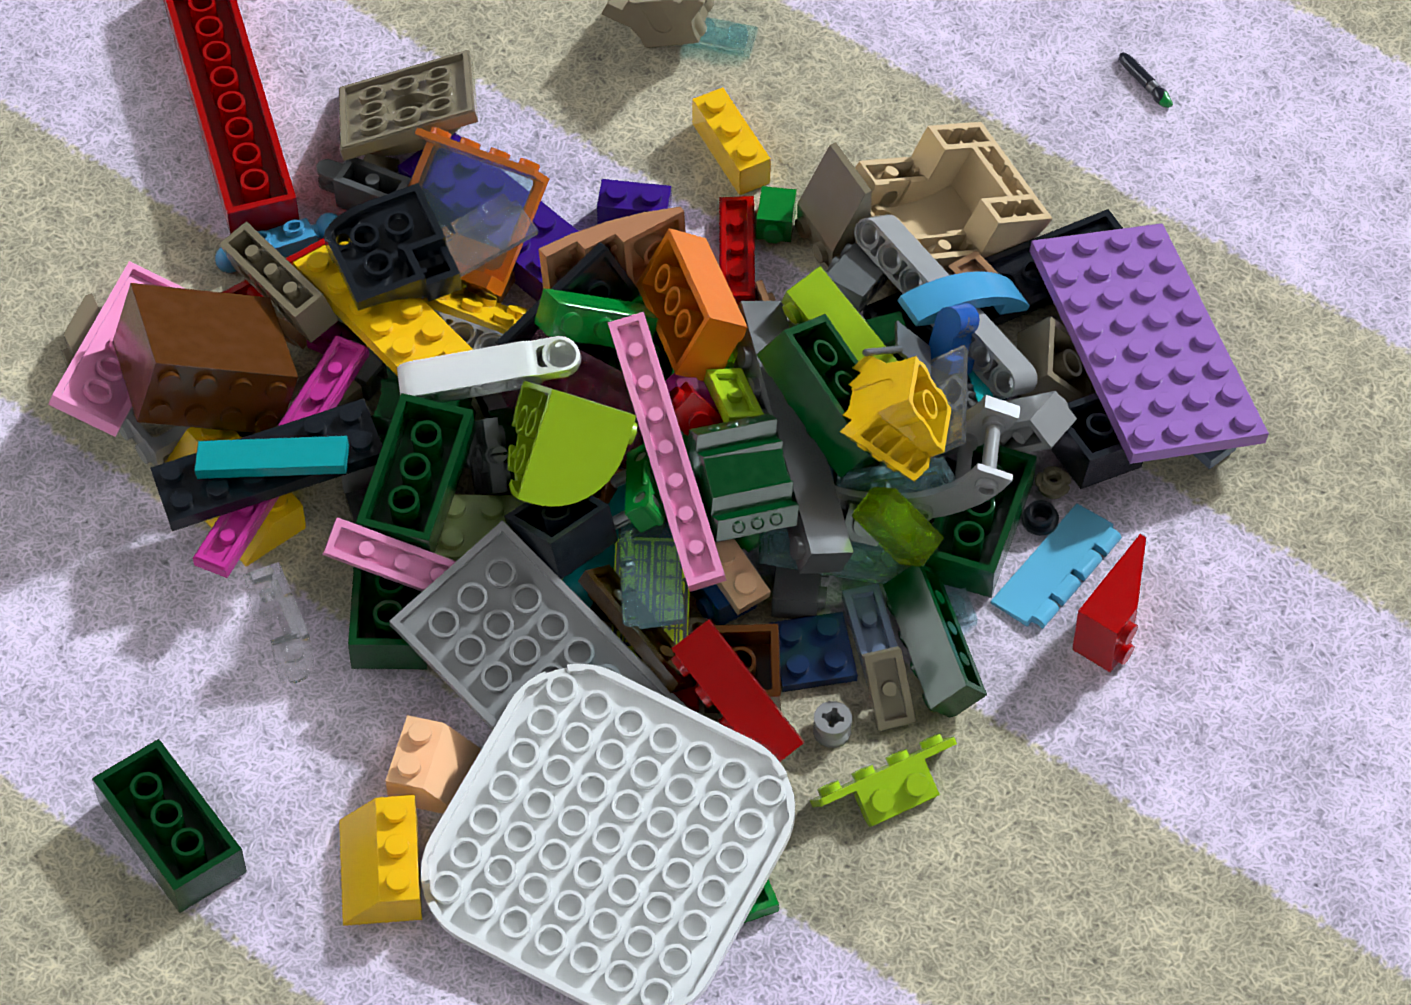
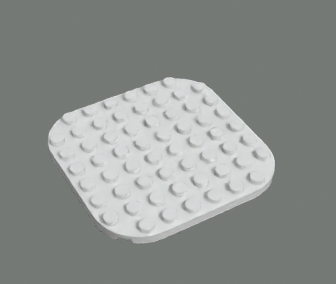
M568 664L567 668L554 670L549 673L544 671L526 682L508 703L426 844L421 863V883L424 896L436 921L452 937L582 1005H693L712 982L789 841L795 819L794 794L784 767L761 744L614 671L596 665Z

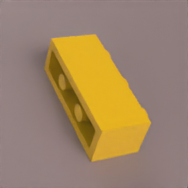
M722 87L693 98L692 124L739 196L770 184L771 158L725 89Z

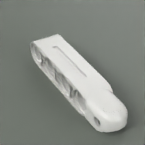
M555 336L402 363L397 367L400 395L404 393L444 403L521 389L523 380L539 385L546 380L572 375L581 364V354L578 346L567 337Z

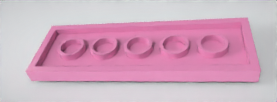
M130 261L53 392L48 404L114 437L118 434L132 408L113 345V338L130 283L183 288Z

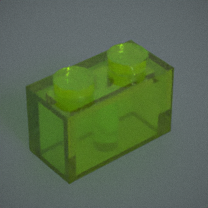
M872 487L851 514L899 565L923 567L944 539L896 488Z

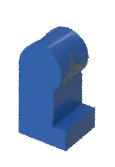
M963 303L944 307L936 316L929 342L931 368L950 378L972 373L975 360L967 355L972 334L978 329L980 321L978 311L973 305Z

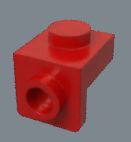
M687 381L681 387L677 386L669 392L679 428L687 436L689 429L723 422L718 410L701 397Z

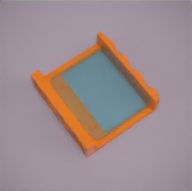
M432 126L430 132L417 127L415 134L427 142L409 186L416 183L420 184L446 237L447 247L460 271L461 282L502 297L550 178L539 172L540 165L530 160L520 158L519 163L509 160L510 154L491 147L490 151L486 152L480 150L481 144L468 138L461 137L460 142L450 139L452 134Z

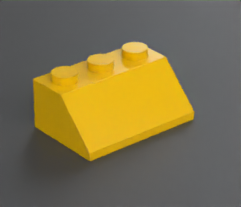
M415 795L374 798L339 820L343 926L422 920L418 817Z

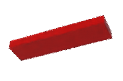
M754 196L719 197V267L738 306L741 301H755Z

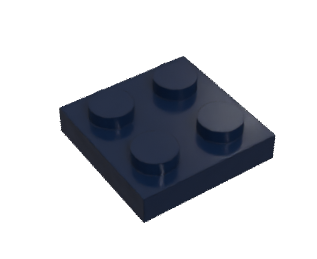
M843 612L769 622V624H778L782 692L857 681L858 674Z

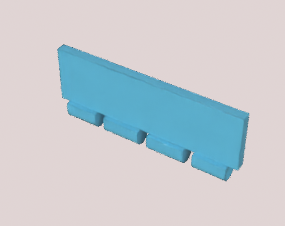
M1076 503L1058 524L1056 530L1047 536L991 600V604L1027 627L1033 622L1043 629L1059 611V606L1056 603L1063 606L1081 586L1079 579L1085 581L1102 562L1101 555L1106 557L1121 540L1120 533L1113 529V523Z

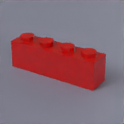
M710 619L671 648L676 654L671 658V661L684 677L691 674L700 686L694 690L708 708L714 704L723 715L718 720L721 725L761 744L779 762L804 744L797 731Z

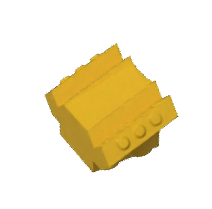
M864 356L852 367L860 374L848 384L852 387V395L848 410L843 416L848 418L850 422L840 433L855 442L861 450L871 453L872 457L877 461L884 462L890 470L896 471L915 482L929 468L931 457L944 453L952 408L948 404L943 391L931 379L925 364L919 361L917 356L890 363H885L873 356Z

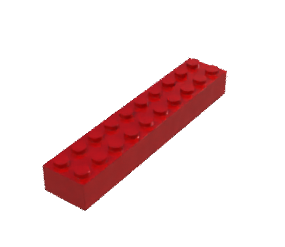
M163 0L229 233H233L246 221L256 231H266L282 226L291 220H300L295 191L237 0Z

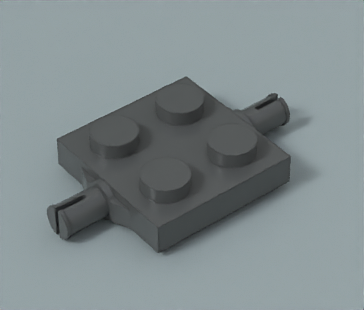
M497 417L475 421L476 432L464 465L465 468H470L474 494L493 495L508 492L507 484L511 481V473L507 470L508 463L504 462L508 457V454H503L507 452L504 428L502 425H498Z

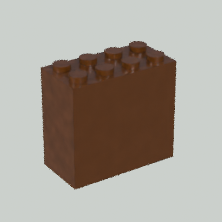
M130 283L113 338V345L137 422L258 433L279 425L288 409L298 380V374L270 297Z

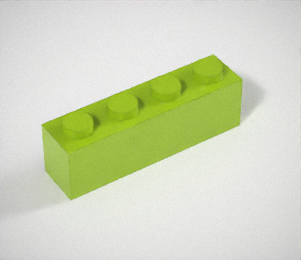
M821 266L785 292L781 301L784 305L782 308L792 323L801 324L826 314L858 362L864 357L862 354L864 349L886 347ZM892 354L873 356L885 363L897 361Z

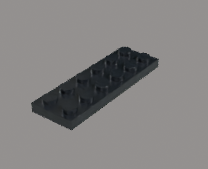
M364 398L237 439L347 436L349 451L346 474L376 465L383 446ZM197 453L150 468L172 532L346 475L320 474L197 479L195 474Z

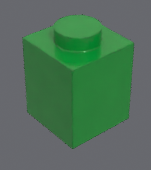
M762 186L757 213L756 239H764L772 244L782 241L791 242L796 213L797 189Z

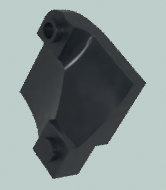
M419 183L359 204L337 216L325 230L324 240L332 262L336 263L358 311L378 304L408 298H427L429 302L462 289L460 271L447 247L446 237ZM341 242H348L346 245H339Z

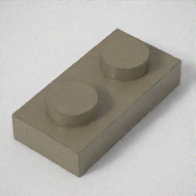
M897 646L861 654L877 730L881 731L916 723L902 649Z

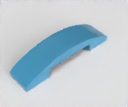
M965 272L942 277L920 285L902 294L898 299L899 304L915 326L934 324L936 316L942 308L963 303H969L975 308L994 306L999 314L1027 311L1030 306L1010 279L993 272Z

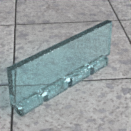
M666 513L665 521L662 525H656L642 533L632 522L618 528L623 624L628 627L638 626L639 629L685 624L681 562Z

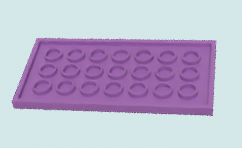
M1163 223L1033 240L1029 249L1031 256L1130 464L1266 443L1269 433Z

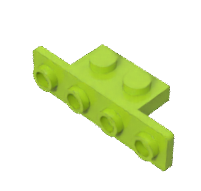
M940 733L919 742L921 749L908 754L907 749L898 751L885 758L887 765L875 770L872 764L851 773L854 780L840 785L839 780L818 788L819 796L811 799L810 803L812 807H822L853 793L869 827L877 825L940 795L925 759L956 745L955 737L942 739Z

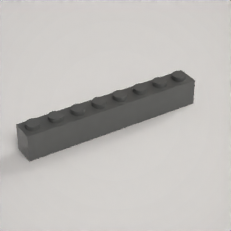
M741 301L738 308L748 328L742 341L736 345L738 350V366L743 369L744 375L763 413H769L777 418L776 437L783 441V456L787 472L793 481L792 500L799 504L797 525L786 527L790 539V555L792 559L796 560L799 574L841 572L854 552L827 458L815 440L809 436L804 424L793 408L787 404L784 395L772 377L766 373L763 364L756 355L782 331L790 328L782 308L783 303L781 301Z

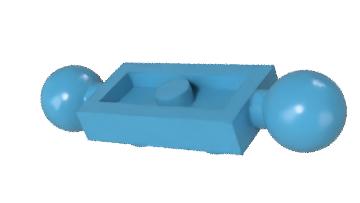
M325 213L313 225H310L307 218L291 220L282 226L257 232L286 258L317 242V238L323 239L325 230L338 215ZM219 248L215 255L217 267L226 273L236 272L222 248Z

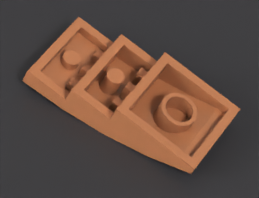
M681 207L642 212L606 221L567 235L539 248L543 289H551L599 242L609 249L636 286L668 229L686 233L684 210Z

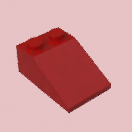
M1139 534L1078 610L1072 650L1110 673L1118 663L1124 665L1131 657L1135 648L1131 643L1138 630L1135 620L1147 538L1142 534Z

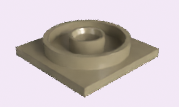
M464 50L339 88L340 152L344 161L366 154L397 156L423 150L427 141L415 134L417 127L430 132L433 126L454 134L462 126L478 122L474 66L470 50Z

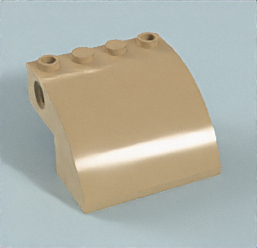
M982 122L927 126L911 157L862 160L855 167L872 191L870 217L886 214L895 216L946 272L948 265L974 251H977L983 258L1034 239L1052 220L1051 215Z

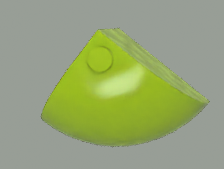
M523 380L512 426L516 427V433L518 434L516 446L510 445L508 448L507 470L515 473V480L511 479L509 483L513 496L525 502L550 507L570 505L590 497L599 491L617 471L627 445H631L635 439L637 423L634 422L637 415Z

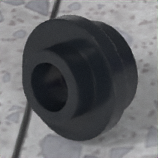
M1045 500L1031 502L1022 513V525L1033 535L1045 536L1051 534L1056 530L1059 523L1057 510L1050 502ZM1043 517L1046 521H1037L1034 518Z

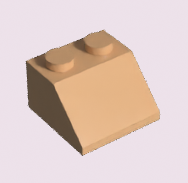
M407 715L385 780L387 796L415 795L416 808L444 814L480 753L481 748L443 722Z

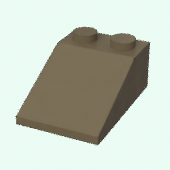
M836 142L829 145L798 201L797 219H795V227L800 237L803 239L807 237L809 239L817 261L819 263L825 262L828 267L835 256H840L848 242L852 245L855 243L856 224L861 219L871 216L872 191Z

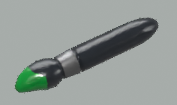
M1124 52L1119 54V60L1123 67L1153 96L1156 103L1165 108L1173 106L1167 90L1162 88L1131 55Z

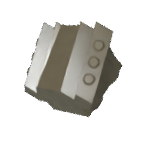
M608 0L601 15L630 27L646 48L699 43L700 38L706 33L707 25L705 21L708 12L714 6V0Z

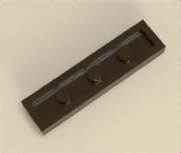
M610 564L585 570L578 579V582L587 591L589 598L601 608L610 619L613 627L620 631L634 648L637 656L644 660L670 693H674L695 686L697 681L693 676L688 674L684 677L671 661V658L676 655L671 649L676 645Z

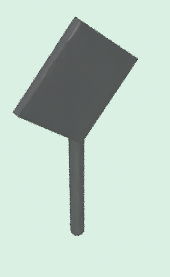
M898 321L895 322V346L868 348L862 351L864 356L894 353L899 354L904 359L917 356L919 361L925 364L931 376L930 346Z

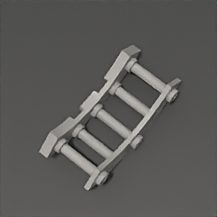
M985 395L973 407L957 415L956 422L949 424L944 453L931 457L929 468L918 478L916 492L891 493L893 471L887 468L886 464L882 461L879 462L875 493L848 489L850 474L840 478L835 471L834 485L843 517L848 500L884 507L886 509L884 521L916 520L926 522L932 518L967 510L991 499L1001 492L1013 479V474L996 468L1000 435L1019 419L1020 406ZM984 444L982 464L977 463L971 469L973 451L978 446ZM958 453L954 481L932 488L935 460L941 456Z

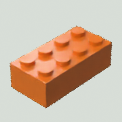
M669 228L636 286L645 306L659 318L656 331L675 374L704 381L707 369H725L730 355L738 342L744 338L748 327L707 239Z

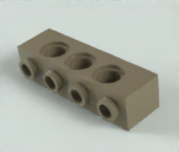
M247 221L219 243L234 269L263 297H270L273 307L310 343L339 321L324 295Z

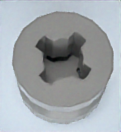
M828 701L817 707L814 713L813 735L817 742L828 748H837L848 742L851 736L852 714L849 708L837 701Z

